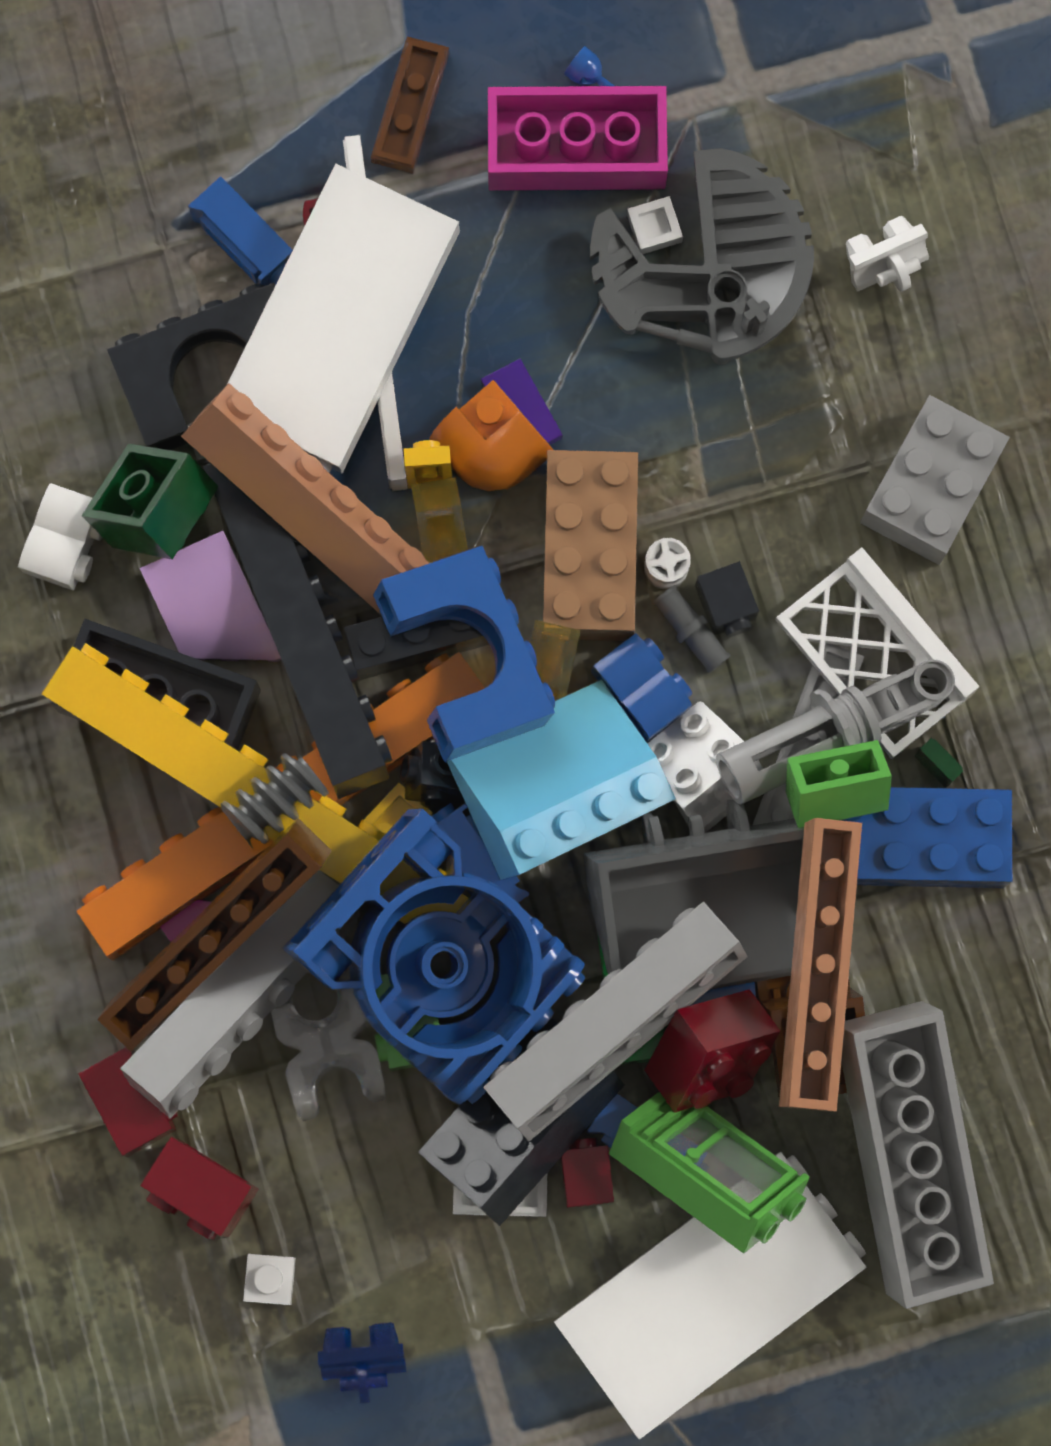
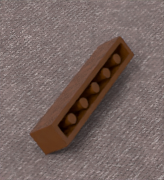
M299 818L296 819L109 1002L97 1020L131 1052L323 866L332 850Z

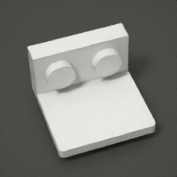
M697 702L647 744L656 755L676 798L673 801L688 827V816L700 814L703 820L704 833H706L726 816L727 800L733 799L720 777L716 764V755L744 741L703 702ZM759 760L754 762L758 771L763 769Z

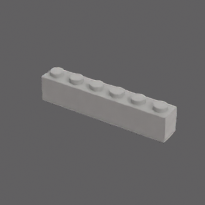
M318 870L203 981L120 1068L129 1084L170 1119L178 1110H184L190 1106L198 1095L199 1087L211 1075L219 1074L227 1066L231 1053L243 1040L248 1041L257 1034L267 1014L275 1006L283 1005L293 994L295 984L307 972L310 973L302 964L295 961L285 952L282 947L339 885ZM358 909L341 928L335 930L342 939L347 937L356 926L357 918L360 916Z
M704 901L696 908H688L683 911L673 922V927L661 938H654L646 942L637 952L636 959L623 970L617 969L608 974L601 982L598 991L587 1000H579L570 1006L560 1023L550 1031L546 1030L537 1034L528 1043L527 1050L513 1062L508 1061L500 1065L492 1073L491 1081L483 1088L528 1141L532 1140L668 1025L677 1009L693 1004L748 957L740 941Z

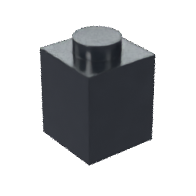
M740 561L697 576L695 588L713 635L725 632L727 637H733L752 628L751 622L756 621L759 609Z

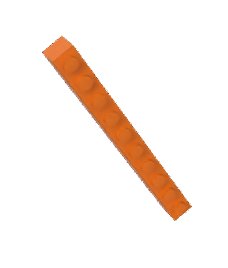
M460 652L452 657H449L447 653L440 655L424 668L427 674L413 683L410 679H406L394 686L387 693L390 699L378 707L374 708L370 704L376 720L368 723L374 738L383 735L393 761L385 764L388 774L402 765L404 757L409 755L422 741L434 739L427 723V718L436 706L484 689V686ZM315 741L311 744L314 750L302 757L327 788L329 794L326 796L341 806L365 790L362 789L338 799ZM296 755L292 756V758L298 760ZM282 763L276 767L281 772L284 770ZM314 790L310 791L311 797L319 802L322 795ZM217 807L202 816L197 821L200 827L186 837L179 833L165 841L159 847L161 854L147 863L144 859H140L124 869L120 874L123 878L121 881L109 889L102 885L88 893L82 899L84 906L76 912L105 955L114 961L161 929L160 926L192 903L205 899L239 876L274 841L269 838V842L263 844L252 837L250 839L251 847L222 809Z

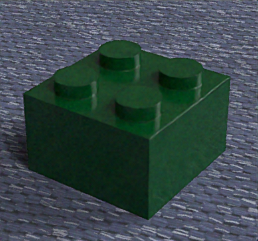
M128 444L81 516L112 548L173 560L176 553L183 547L185 539L195 523L207 509L209 501L219 486L189 453Z

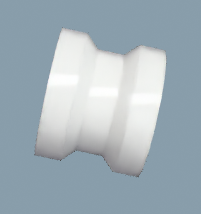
M662 538L655 541L649 547L644 562V573L648 581L660 589H669L673 585H676V587L680 586L686 579L691 564L690 553L687 547L681 541L673 538Z

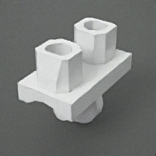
M899 216L888 221L883 227L884 241L873 245L869 237L863 234L847 240L846 251L850 262L851 283L857 292L876 283L883 287L894 282L901 292L911 288L909 274L920 270V263L929 260L925 243L928 233L922 224L913 227L903 216Z

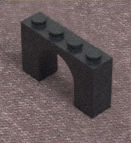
M261 283L251 285L243 289L237 298L224 303L222 300L208 302L198 309L197 314L181 319V317L168 318L160 322L156 326V330L141 336L138 333L123 336L115 342L114 347L107 349L146 447L172 450L188 443L181 437L188 427L174 394V377L177 367L191 350L206 343L228 342L245 349L275 288L274 283L267 286L261 285Z

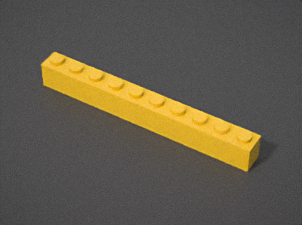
M85 643L81 651L72 645L42 691L43 696L221 807L220 804L227 801L238 808L240 805L235 792L239 789L253 796L254 791L250 780L254 777L266 784L269 783L264 767L268 761L266 757L247 745H244L239 752L224 742L229 734L206 719L201 726H198L184 717L189 708L167 694L164 695L161 701L145 692L149 683L131 671L125 669L121 676L105 666L109 657ZM322 796L319 802L312 798L314 806L310 809L296 802L295 806L299 819L332 850L319 870L339 883L351 873L385 835L384 832L363 819L356 826L342 816L347 809L327 796ZM281 814L280 817L284 830L279 833L267 825L265 829L268 838L275 841L294 822L293 819ZM402 860L380 884V895L399 883L420 876ZM439 869V871L443 875H447V872H445L442 869ZM462 893L454 904L434 903L418 907L408 912L399 921L406 924L418 915L433 911L456 913L468 900V897Z

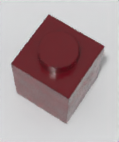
M597 1138L576 1140L571 1145L570 1150H567L561 1157L566 1208L614 1203L608 1145L598 1146Z

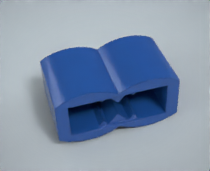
M635 633L594 664L591 673L597 681L602 680L641 736L648 742L691 708L692 703L689 697L692 695V691L679 674L675 673L671 676L663 668L660 662L664 660V656L658 646L650 638H646L643 641Z

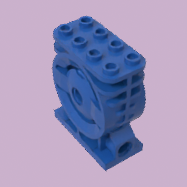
M408 809L282 949L295 961L302 964L327 988H353L355 999H357L365 1019L386 1042L393 1046L408 1063L418 1069L429 1082L442 1091L443 1095L450 1101L459 1105L468 1100L473 1104L486 1092L483 1087L490 1082L487 1078L499 1065L513 1061L522 1050L519 1042L530 1030L534 1032L539 1031L554 1014L550 1007L562 994L565 997L570 996L585 979V975L581 973L585 963L578 956L572 955L564 947V943L560 939L553 937L543 928V924L537 918L529 915L515 899L511 898L497 885L481 877L462 872L461 847L435 824L437 821L424 809ZM402 860L420 876L399 883L380 895V884ZM445 860L447 875H443L437 870ZM465 889L472 892L471 897L456 913L445 911L423 913L411 919L399 930L390 944L387 955V974L391 986L378 999L375 990L382 984L380 973L381 951L388 933L396 922L408 912L418 907L434 903L454 904ZM366 902L370 907L359 922L350 946L335 930L341 928L356 910ZM506 925L508 930L496 944L498 972L495 985L483 1005L468 1017L457 1022L442 1025L425 1023L412 1037L406 1035L423 1015L438 1018L456 1016L469 1010L481 1000L491 983L494 970L493 952L489 941ZM445 951L451 958V969L445 976L438 978L431 971V960L438 952ZM349 967L350 979H338Z

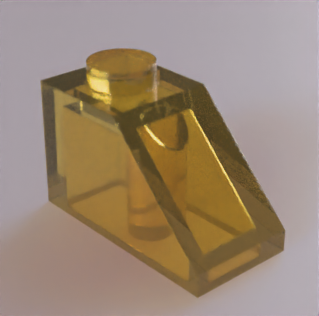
M456 478L411 484L421 549L425 560L432 563L467 551V540Z
M535 620L530 642L537 658V666L535 668L542 683L546 682L550 686L556 701L557 698H563L568 695L579 649L581 630Z

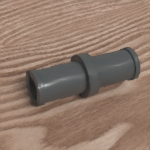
M673 585L655 599L653 604L659 608L678 633L675 636L680 644L685 642L705 666L706 671L711 673L729 659L731 655L729 652H726L706 626L709 622L704 615L699 617L677 590L676 585Z

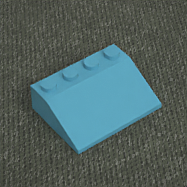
M602 680L556 700L555 713L545 726L447 761L500 880L520 875L676 799L656 755Z

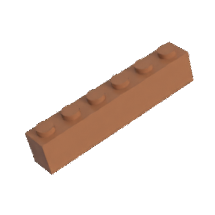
M230 383L205 407L181 436L379 614L381 613L373 594L380 581L429 564L418 549L411 547L391 529L386 520L375 515L357 498L350 488L342 485L323 468L317 458L305 452L288 436L281 426L273 423L254 406L248 396L236 390Z
M813 818L805 822L779 1107L837 1111L862 823Z

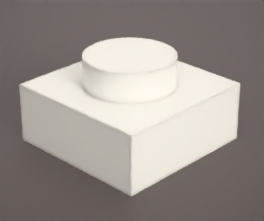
M670 196L627 209V217L637 247L642 254L682 243L683 235Z
M248 1254L243 1301L291 1305L296 1258Z

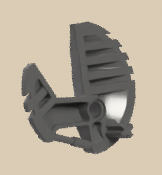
M717 148L693 151L704 264L702 266L649 264L611 208L598 214L595 219L590 244V260L599 256V263L591 268L593 283L596 285L603 281L605 287L598 292V297L609 317L623 333L633 335L637 331L673 340L677 342L676 344L711 353V358L716 364L725 365L733 359L753 353L768 344L796 316L810 285L814 263V245L806 246L805 240L811 239L812 236L809 222L800 221L799 216L804 214V210L799 200H789L786 194L791 192L788 185L780 177L769 178L763 172H767L768 167L755 159L736 151ZM722 288H728L733 290L738 298L732 302H723L716 297L715 292ZM647 320L704 322L707 326L708 336L680 329V331L647 322Z

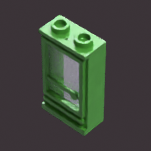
M660 1092L621 1120L609 1155L743 1254L759 1241L763 1244L767 1243L776 1233L780 1223L785 1219L789 1222L793 1221L806 1203V1198L802 1194L810 1176L805 1173L799 1176L796 1170L707 1106L701 1109L692 1107L674 1113Z

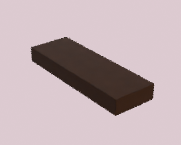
M407 36L371 154V163L414 174L449 57V47Z

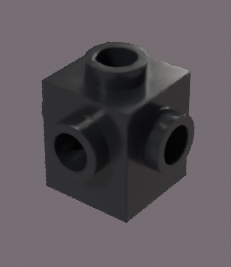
M435 739L422 741L409 755L404 757L400 770V779L402 782H405V800L420 802L423 807L429 809H441L450 803L454 808H457L464 801L448 763L444 762Z

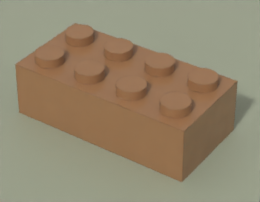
M547 450L543 639L626 641L634 635L638 452Z

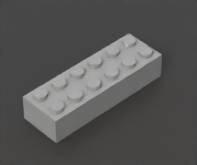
M920 1001L845 1021L841 1062L886 1294L908 1309L994 1284L943 1011Z

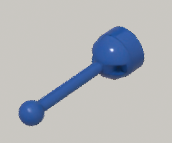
M586 46L578 52L564 72L566 77L581 86H589L594 83L600 86H614L601 76V61Z

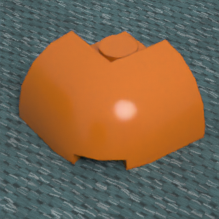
M494 380L460 409L455 407L439 423L429 440L440 442V446L449 445L452 470L472 488L485 491L508 490L517 485L547 460V450H554Z

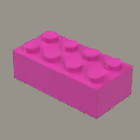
M666 86L488 87L489 191L665 189L668 173Z

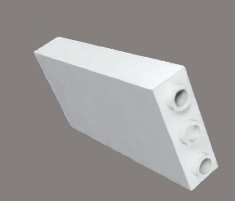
M335 164L228 381L236 390L248 396L254 406L273 423L281 426L288 436L305 452L317 458L323 468L329 473L331 469L343 473L460 233L459 221Z
M782 1152L775 1155L796 1170L799 1176L803 1173L807 1174L803 1166L793 1155L787 1159ZM741 1180L730 1189L748 1203L761 1194V1192L744 1180ZM806 1186L802 1194L806 1198V1203L798 1216L791 1222L787 1219L783 1220L776 1233L767 1243L763 1244L759 1241L745 1254L695 1217H692L554 1321L639 1440L867 1268L860 1259L866 1254L865 1250L850 1231L842 1235L832 1221L838 1215L822 1193L814 1197Z

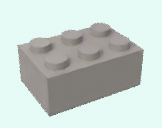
M929 395L860 523L940 565L1010 437Z

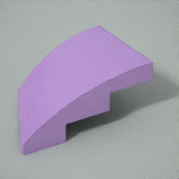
M220 531L179 550L173 560L161 558L140 568L179 653L199 660H267L269 662L282 660L224 531Z

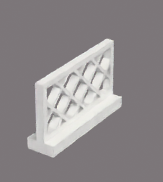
M862 547L851 555L843 565L775 619L838 696L841 695L842 690L854 686V678L880 681L891 676L887 674L889 651L906 652L914 661L913 667L927 660H940L952 669L955 676V685L953 691L945 698L948 701L937 711H926L918 715L917 717L927 719L916 728L915 718L909 721L908 734L896 744L885 733L881 734L880 746L891 759L957 706H960L970 698L980 687ZM842 578L856 592L854 607L829 605L830 588ZM823 594L822 604L812 603ZM861 599L870 609L861 608ZM802 610L822 612L820 635L801 633L790 619ZM828 613L854 615L851 639L826 636ZM860 616L874 617L881 621L885 626L883 642L858 639ZM890 633L899 644L890 643ZM809 642L819 643L818 652ZM825 644L851 646L849 670L829 667L824 661ZM857 647L883 650L881 674L855 671ZM839 677L848 678L847 687ZM928 677V679L920 678L921 686L936 687L938 689L937 683L931 677Z

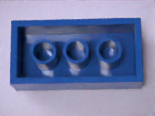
M891 787L889 809L887 811L841 820L862 823L857 885L1005 888L1013 882L1012 790Z

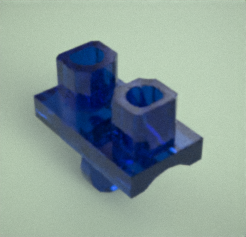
M379 1323L369 1326L370 1346L358 1348L352 1347L350 1328H327L325 1330L323 1351H318V1365L321 1368L322 1380L340 1378L341 1392L359 1390L360 1403H370V1389L388 1387L387 1374L407 1372L403 1343L399 1344L394 1323Z

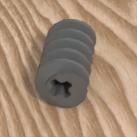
M286 753L280 756L284 768L283 772L271 765L265 768L269 779L268 784L256 777L251 779L254 791L253 796L242 789L237 790L235 793L240 805L238 808L227 801L220 804L223 812L251 847L250 839L252 837L263 844L269 842L265 829L267 825L279 833L284 830L280 817L281 814L294 821L298 819L296 802L309 809L313 807L314 804L310 795L311 790L324 797L329 794L327 788L299 753L298 760Z

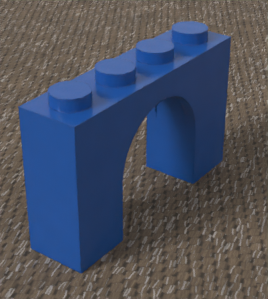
M483 546L382 579L373 594L390 636L434 621L450 619L464 622L477 629L492 648L496 665L492 684L478 692L436 706L427 718V723L444 762L543 727L555 713L553 692L546 682L542 683L535 668L537 666L535 651L531 643L524 641L517 626L519 624V617L516 607L510 599H505L499 585L501 582L499 568L493 558L487 557Z

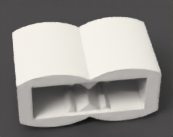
M52 483L49 484L19 560L18 568L23 573L73 591L78 581L83 583L86 581L93 562V557L88 556L89 549L94 539L98 541L102 539V536L81 516L91 502L92 497Z

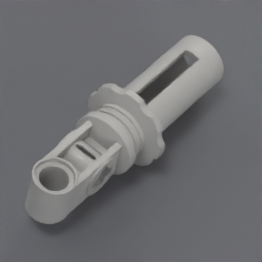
M927 660L898 675L888 676L862 691L855 686H850L842 690L841 695L835 697V699L826 691L817 689L810 693V711L716 755V764L720 777L730 796L737 804L741 805L786 784L787 758L760 771L757 770L754 762L818 732L822 742L790 757L878 740L880 744L881 734L894 730L913 720L918 715L938 706L953 691L955 685L954 673L946 663L940 660ZM920 676L931 677L938 685V694L927 693L920 684Z

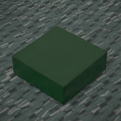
M930 738L914 755L945 788L963 772V767L935 739Z

